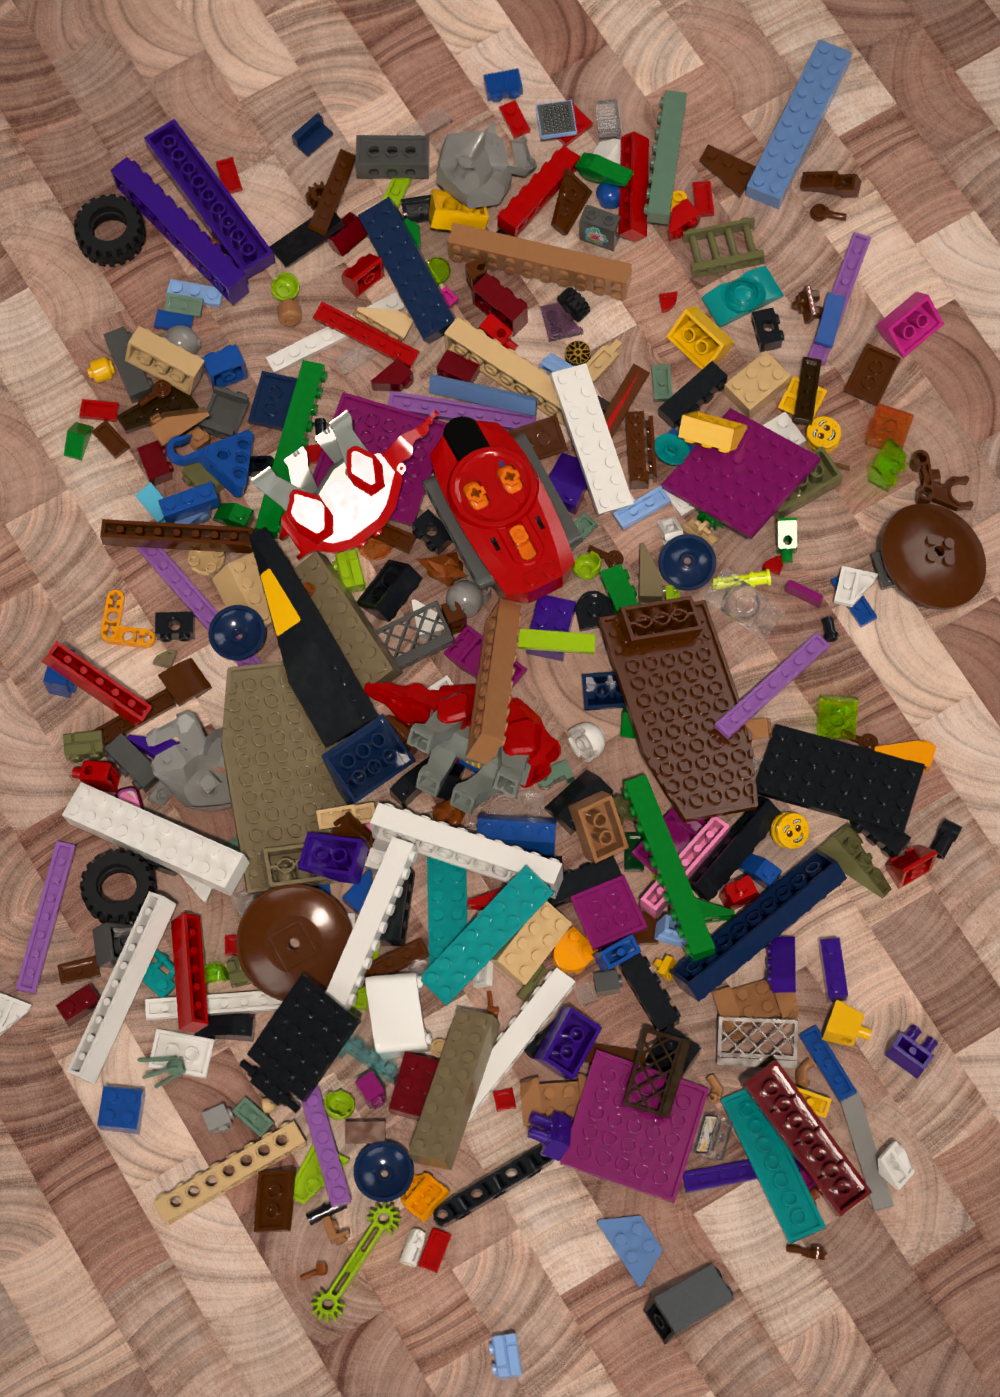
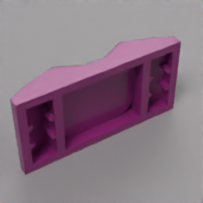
M467 625L457 636V643L448 647L444 655L458 668L477 680L483 636ZM517 661L513 664L515 672L511 679L513 681L512 688L527 672V668Z
M674 807L664 817L678 855L707 824L704 819L684 823ZM641 841L631 854L654 875H658L656 869L651 868L649 862L651 856L649 851L645 852Z

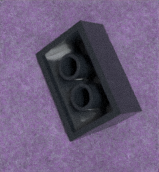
M388 560L356 602L361 608L379 620L390 622L396 617L401 606L407 602L411 593L418 588L423 578L410 564Z
M586 769L546 805L544 809L554 819H557V822L572 835L576 828L568 806L600 791L609 793L613 797V790L599 776Z

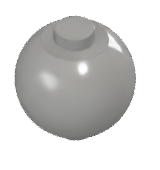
M184 325L173 326L166 331L164 336H159L166 338L176 346L183 347L191 354H196L197 349H200V338H197L196 333L191 328Z
M457 580L447 591L446 603L449 606V610L454 612L457 609L455 602H458L463 614L465 613L467 618H471L481 610L484 597L482 591L478 589L475 583L467 580Z

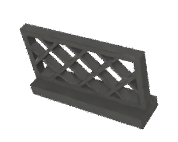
M434 601L375 630L377 634L384 633L387 635L384 645L387 649L395 652L393 659L401 670L457 643L438 601ZM433 607L438 612L435 620L426 617L428 610ZM415 616L421 618L418 628L409 626L411 618ZM424 620L434 622L430 633L421 630ZM398 624L404 626L401 637L392 634L394 626ZM437 624L443 625L447 633L441 636L435 635L434 631ZM407 628L417 631L413 641L404 638ZM420 632L429 635L427 642L424 644L417 643ZM391 636L400 639L396 649L387 647ZM403 640L412 643L410 651L406 653L399 651Z

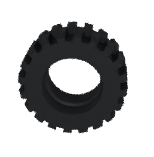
M105 194L99 195L100 198L95 199L94 197L90 199V203H84L81 206L82 211L79 210L77 212V219L74 220L75 237L79 249L85 258H89L90 262L94 264L98 262L99 266L103 267L106 264H109L110 267H115V264L119 263L121 266L126 264V260H133L135 258L134 254L138 255L140 253V246H144V237L146 236L144 221L139 208L131 200L127 201L126 197L121 195L116 197V194H110L109 196H105ZM106 221H120L127 226L124 233L114 240L104 241L93 235L96 228Z
M115 849V853H111L110 850L104 851V856L100 857L98 854L94 857V863L89 862L86 865L88 870L83 871L81 876L83 881L80 882L81 897L91 915L95 919L97 918L100 923L127 924L132 921L134 924L149 891L156 893L157 883L149 864L140 855H134L130 850L122 852L121 849ZM117 873L132 875L136 880L137 887L134 894L128 900L122 903H110L103 899L101 887L108 877Z

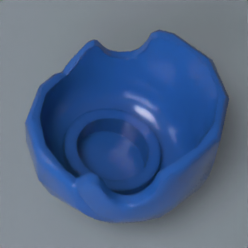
M599 184L596 197L601 207L606 209L619 207L620 186Z

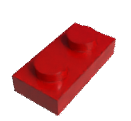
M516 100L499 106V111L514 139L523 134L530 133V127Z

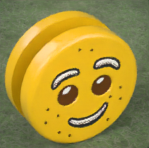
M821 416L813 419L812 425H808L806 442L813 451L823 446L826 452L829 453L839 445L841 428L834 419Z
M784 812L773 820L771 836L778 846L796 849L807 841L809 825L802 815Z

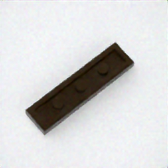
M803 357L793 422L812 425L821 359Z

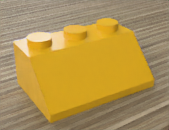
M432 189L429 208L430 228L451 231L453 223L483 230L486 229L489 219L487 206L469 209L446 191Z
M697 306L685 309L666 336L701 370L711 361L717 364L725 357L735 343Z
M694 411L682 415L678 437L684 438V441L688 443L698 442L701 443L702 447H716L720 452L729 453V451L737 449L748 425Z

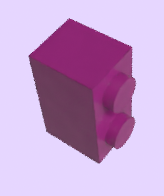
M372 1071L355 1081L357 1091L370 1110L372 1108L378 1109L385 1104L384 1101L387 1099L385 1090Z

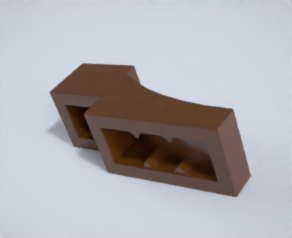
M838 171L803 172L800 188L802 191L835 194L841 196V198L858 197L861 180L857 174H839Z

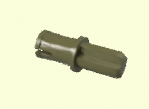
M540 965L528 983L523 985L516 994L519 999L524 1002L528 1001L546 973V968Z

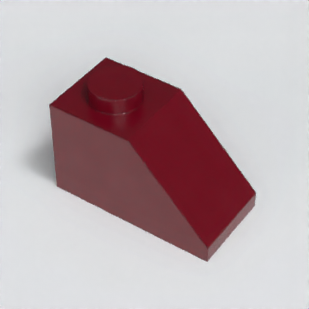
M397 358L371 380V387L374 391L401 392L404 388L407 389L413 384L414 375Z

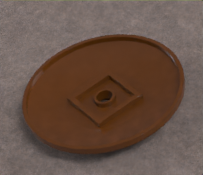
M914 504L898 511L885 526L881 538L882 560L893 583L908 598L925 607L947 610L966 604L979 592L986 575L985 553L974 530L959 515L934 504ZM934 549L939 550L941 552V556H938L935 553Z
M302 884L278 886L257 897L244 912L236 934L238 960L249 981L258 990L274 999L284 1001L301 974H306L327 991L351 935L352 927L343 908L327 893L312 886ZM290 939H296L299 942L298 949L293 950L289 947Z

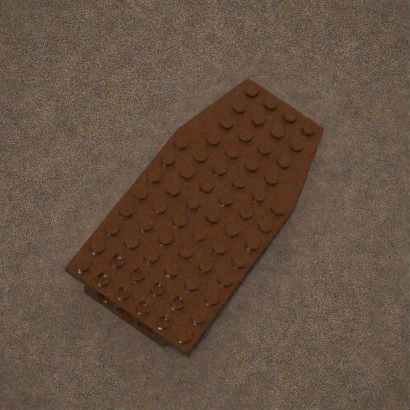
M692 596L620 607L617 615L599 617L598 624L642 757L682 821L686 823L756 810L758 800L754 778L755 767L753 766L754 752L752 749L751 730L744 724L727 740L714 728L715 723L740 702V698L706 600L694 602Z

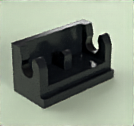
M431 195L401 199L404 220L408 218L411 222L415 221L416 223L429 222Z

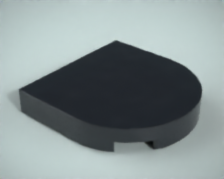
M588 591L578 599L575 613L580 632L600 628L598 624L599 617L615 615L613 603L609 597L599 591Z

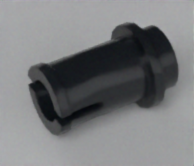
M325 418L315 419L313 426L315 427L316 436L328 426Z
M825 617L821 620L825 632L824 639L827 642H834L838 640L839 636L835 629L833 617Z

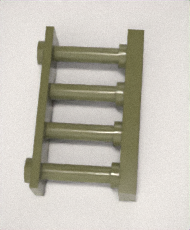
M744 217L738 221L699 229L691 228L684 231L682 241L683 243L690 242L695 263L691 264L692 279L764 264L763 249L757 250L755 248L751 229L755 227V218ZM744 232L749 250L748 253H738L733 233ZM726 235L731 253L730 256L720 257L715 239L716 236ZM708 238L713 259L702 261L697 240Z

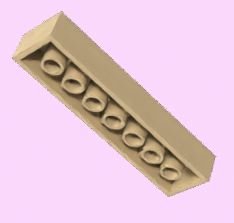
M459 317L453 321L444 333L445 350L448 349L479 364L482 374L507 390L538 397L537 409L549 417L557 415L559 423L564 427L567 426L551 377L547 375L545 370L536 368L526 358L522 359L514 350L507 349L497 339L488 337L483 330H477L469 321L462 320Z

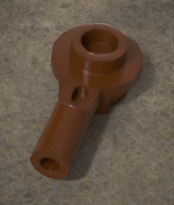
M820 203L814 205L810 210V216L815 221H824L826 218L846 221L847 214L833 212Z
M166 380L157 381L153 386V391L137 401L139 406L142 408L155 398L161 399L169 396L172 391L170 383Z
M592 545L588 547L587 552L594 551L600 558L605 559L608 567L623 564L624 558L619 551L605 552Z
M845 730L841 732L840 737L858 743L860 747L874 750L878 746V739L873 734L868 733L859 736Z
M787 1244V1252L802 1254V1256L807 1258L825 1260V1255H827V1251H824V1247L812 1245V1249H806L798 1245Z

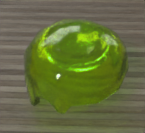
M441 257L429 259L427 263L438 284L441 285L447 282L451 275L449 263Z
M211 963L204 966L205 983H214L221 980L223 982L226 980L230 981L228 970L224 965Z

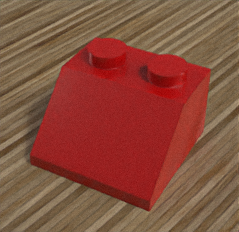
M370 253L362 256L354 266L344 270L341 275L342 283L356 298L384 277L383 260Z

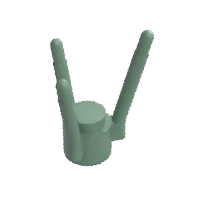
M177 1055L137 1059L138 1062H169L166 1064L167 1068L142 1076L143 1079L164 1073L172 1075L155 1084V1088L175 1078L182 1077V1074L186 1072L183 1059L177 1058Z

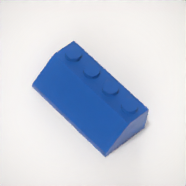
M479 813L477 833L484 835L487 839L493 841L497 839L504 842L505 845L511 847L518 846L523 851L529 853L536 852L542 857L555 856L557 819Z

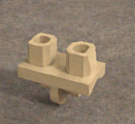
M693 517L682 526L683 534L700 536L711 546L717 543L719 539L708 529L710 522L707 520L701 523Z

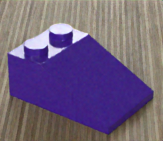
M562 452L550 472L549 478L568 512L576 515L588 487L578 458Z
M307 832L298 869L335 881L359 885L368 847L363 839Z

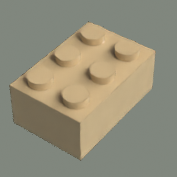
M765 351L725 384L724 395L746 417L751 418L789 386L791 375Z

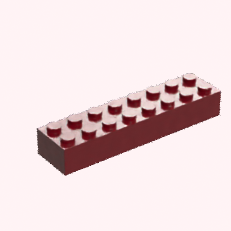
M777 1060L770 1062L741 1084L835 1216L841 1217L872 1193Z

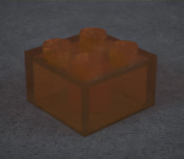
M878 403L865 445L901 456L914 414Z

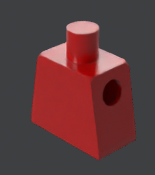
M492 313L479 326L478 329L483 330L491 339H497L505 348H510L514 351L517 349L518 344L511 340L513 331Z
M83 761L82 767H73L72 778L79 779L84 784L112 793H116L118 790L121 774L111 763Z
M747 875L724 886L719 898L725 908L736 910L753 902L760 894L750 875Z

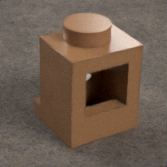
M199 426L186 434H192L191 440L188 443L194 451L212 444L209 434L205 430L202 431Z

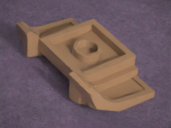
M768 979L734 989L727 987L712 992L720 1016L796 1019L799 1011L795 992L772 993V985H768ZM723 1021L727 1034L736 1028L731 1021ZM745 1022L740 1028L745 1032L744 1027L753 1024L751 1022ZM738 1029L730 1038L745 1039V1036Z
M578 1073L576 1081L539 1084V1078L536 1076L521 1080L520 1092L523 1126L534 1125L528 1123L532 1111L547 1117L551 1116L553 1111L572 1117L573 1122L588 1074Z

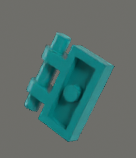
M157 949L153 955L157 961L154 964L150 962L142 982L160 998H166L176 988L175 983L172 981L175 978L174 964L165 953L162 954ZM163 965L170 971L167 975L160 970Z

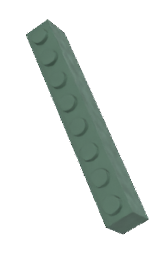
M665 90V96L660 99V108L663 109L662 112L658 113L657 123H660V127H656L655 138H658V143L654 142L653 153H656V157H652L651 168L654 170L653 173L649 174L648 184H651V188H647L646 194L649 204L645 203L644 208L647 222L669 225L686 107V92Z

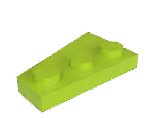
M314 1145L309 1150L295 1177L293 1200L302 1205H305L325 1186ZM338 1154L341 1167L343 1168L350 1160Z

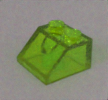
M888 438L873 463L868 479L869 483L886 492L891 487L894 488L899 480L898 474L900 472L903 473L908 465L906 462L907 454L892 438Z
M820 694L817 735L827 738L856 740L858 697Z

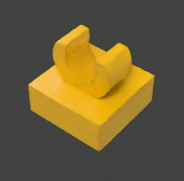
M668 955L665 956L664 960L656 958L653 966L656 967L663 980L670 982L672 976L669 971L677 965V962Z

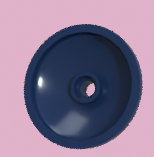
M682 534L672 538L665 544L660 554L659 567L663 578L670 585L679 590L691 591L703 587L710 581L716 569V556L712 546L702 537L694 534ZM686 557L691 558V562L688 564L684 562Z
M233 605L219 611L212 619L208 631L209 641L214 651L219 656L232 661L245 660L256 654L262 647L266 636V628L261 616L254 609L244 605ZM237 635H242L241 639H236Z
M377 1142L367 1146L358 1155L354 1164L353 1174L355 1183L364 1196L377 1202H390L400 1198L410 1188L414 1177V1167L410 1156L402 1147L391 1142ZM384 1171L388 1172L386 1178L381 1177V1173Z

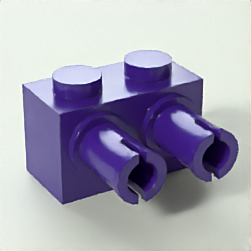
M911 1025L905 1034L903 1032L900 1033L885 1056L918 1079L934 1057L931 1052L938 1045V1042L934 1040L930 1045L929 1043L933 1037L928 1036L922 1046L919 1045L915 1040L921 1034V1029L918 1027L915 1033H913L917 1026Z
M532 1111L528 1123L539 1126L543 1130L531 1125L527 1138L542 1142V1155L560 1161L570 1147L572 1117L553 1111L551 1116L547 1117Z

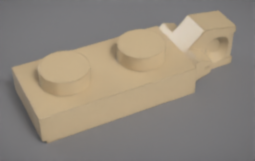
M616 339L610 346L607 344L603 345L586 363L593 385L619 357L618 352L622 348V343Z

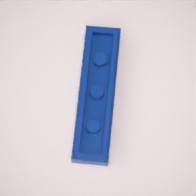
M815 1025L799 1034V1038L840 1103L857 1094V1090L828 1043L822 1040L823 1035Z

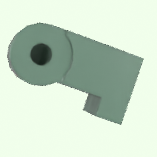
M563 760L552 765V772L548 777L539 781L537 785L541 790L546 791L551 789L554 784L566 780L567 784L572 783L574 775L567 761Z

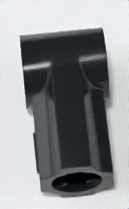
M946 818L943 820L937 832L938 835L931 846V849L936 850L938 853L936 858L944 859L952 843L959 836L962 826Z

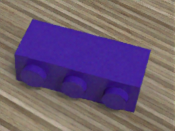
M776 937L771 941V945H767L768 957H771V959H767L768 971H771V973H768V985H772V993L796 992L795 937Z
M840 937L822 939L819 942V953L827 1003L836 1002V1000L847 1001L848 989Z

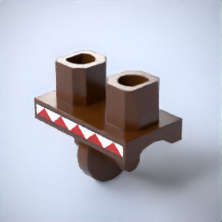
M805 285L804 290L798 293L796 301L792 303V308L798 310L799 314H803L805 324H810L813 319L821 318L823 307L815 306L814 304L820 300L819 291L811 290L810 285Z

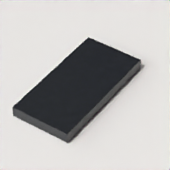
M334 212L324 236L308 228L311 217L269 247L280 262L287 267L343 228L345 224L342 219Z

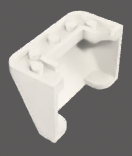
M418 973L379 975L365 978L374 1045L377 1054L384 1060L403 1057L405 1052L418 1054L430 1051L432 1037L424 1029L419 992L424 987V983L421 981L422 976H419Z

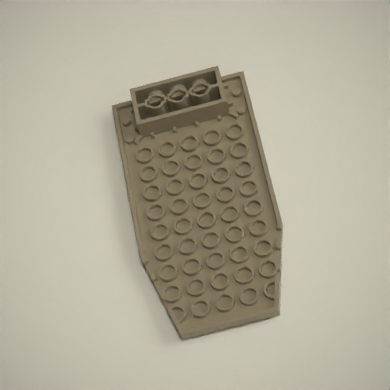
M283 661L229 667L227 669L221 748L239 852L244 854L250 862L243 874L247 895L264 893L278 886L292 884L318 886L340 883L339 881L298 869L307 832L332 835V831L335 829L319 831L316 810L346 806L347 804L339 794L321 755L335 747L338 742L328 748L324 747L288 683Z

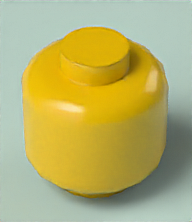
M107 357L91 360L90 367L87 368L89 378H94L96 383L111 380L113 374H115L112 360H108Z

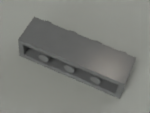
M123 326L103 335L133 404L152 392L153 383L150 378H146L144 373L147 372L125 361L128 342L132 335L130 331L126 332Z

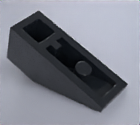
M429 757L402 776L389 789L390 796L404 809L422 792V790L416 788V782L420 769L428 764Z
M208 1016L209 1024L195 1033V1036L254 1042L256 1022L254 1017Z

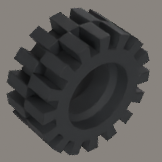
M572 287L566 288L557 297L558 304L561 305L560 307L574 321L580 322L591 311L585 298Z

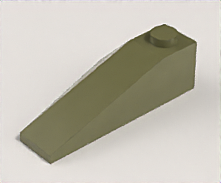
M847 822L824 842L818 850L838 861L846 875L883 899L892 888L881 870L875 868L872 864L871 859L873 857L870 853L866 854L862 847L864 842Z

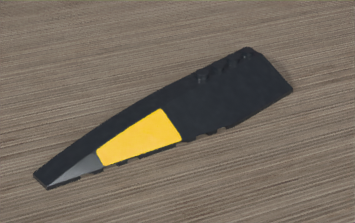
M264 527L249 534V540L254 558L256 559L258 573L262 581L263 591L278 640L277 643L281 651L283 665L287 673L288 683L324 747L328 748L351 736L379 716L298 576L267 528Z

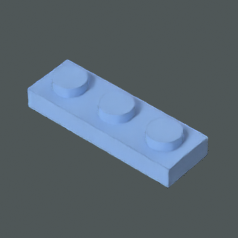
M170 279L167 293L203 298V305L220 308L223 295L215 287Z
M659 486L633 501L634 504L632 506L615 511L613 517L622 530H625L669 505L671 499L662 487Z

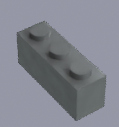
M122 733L104 748L107 760L112 765L116 763L120 767L118 769L125 778L129 776L133 780L131 782L138 791L142 789L147 793L160 781L153 774L150 766L151 762Z

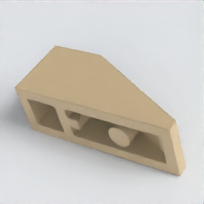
M358 307L352 313L359 320L399 341L405 338L413 323V319L410 318L409 314L398 310Z

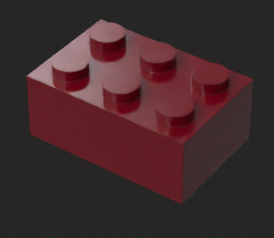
M486 273L472 287L473 305L488 316L492 313L513 331L512 337L528 323V306L526 302L521 298L515 297L508 287L504 288L495 276L491 277Z
M405 1052L389 1106L390 1114L419 1121L439 1060Z

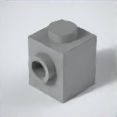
M224 1103L202 1112L211 1135L217 1132L219 1134L224 1133L230 1129V1126H233L231 1119H234L230 1107L226 1109Z

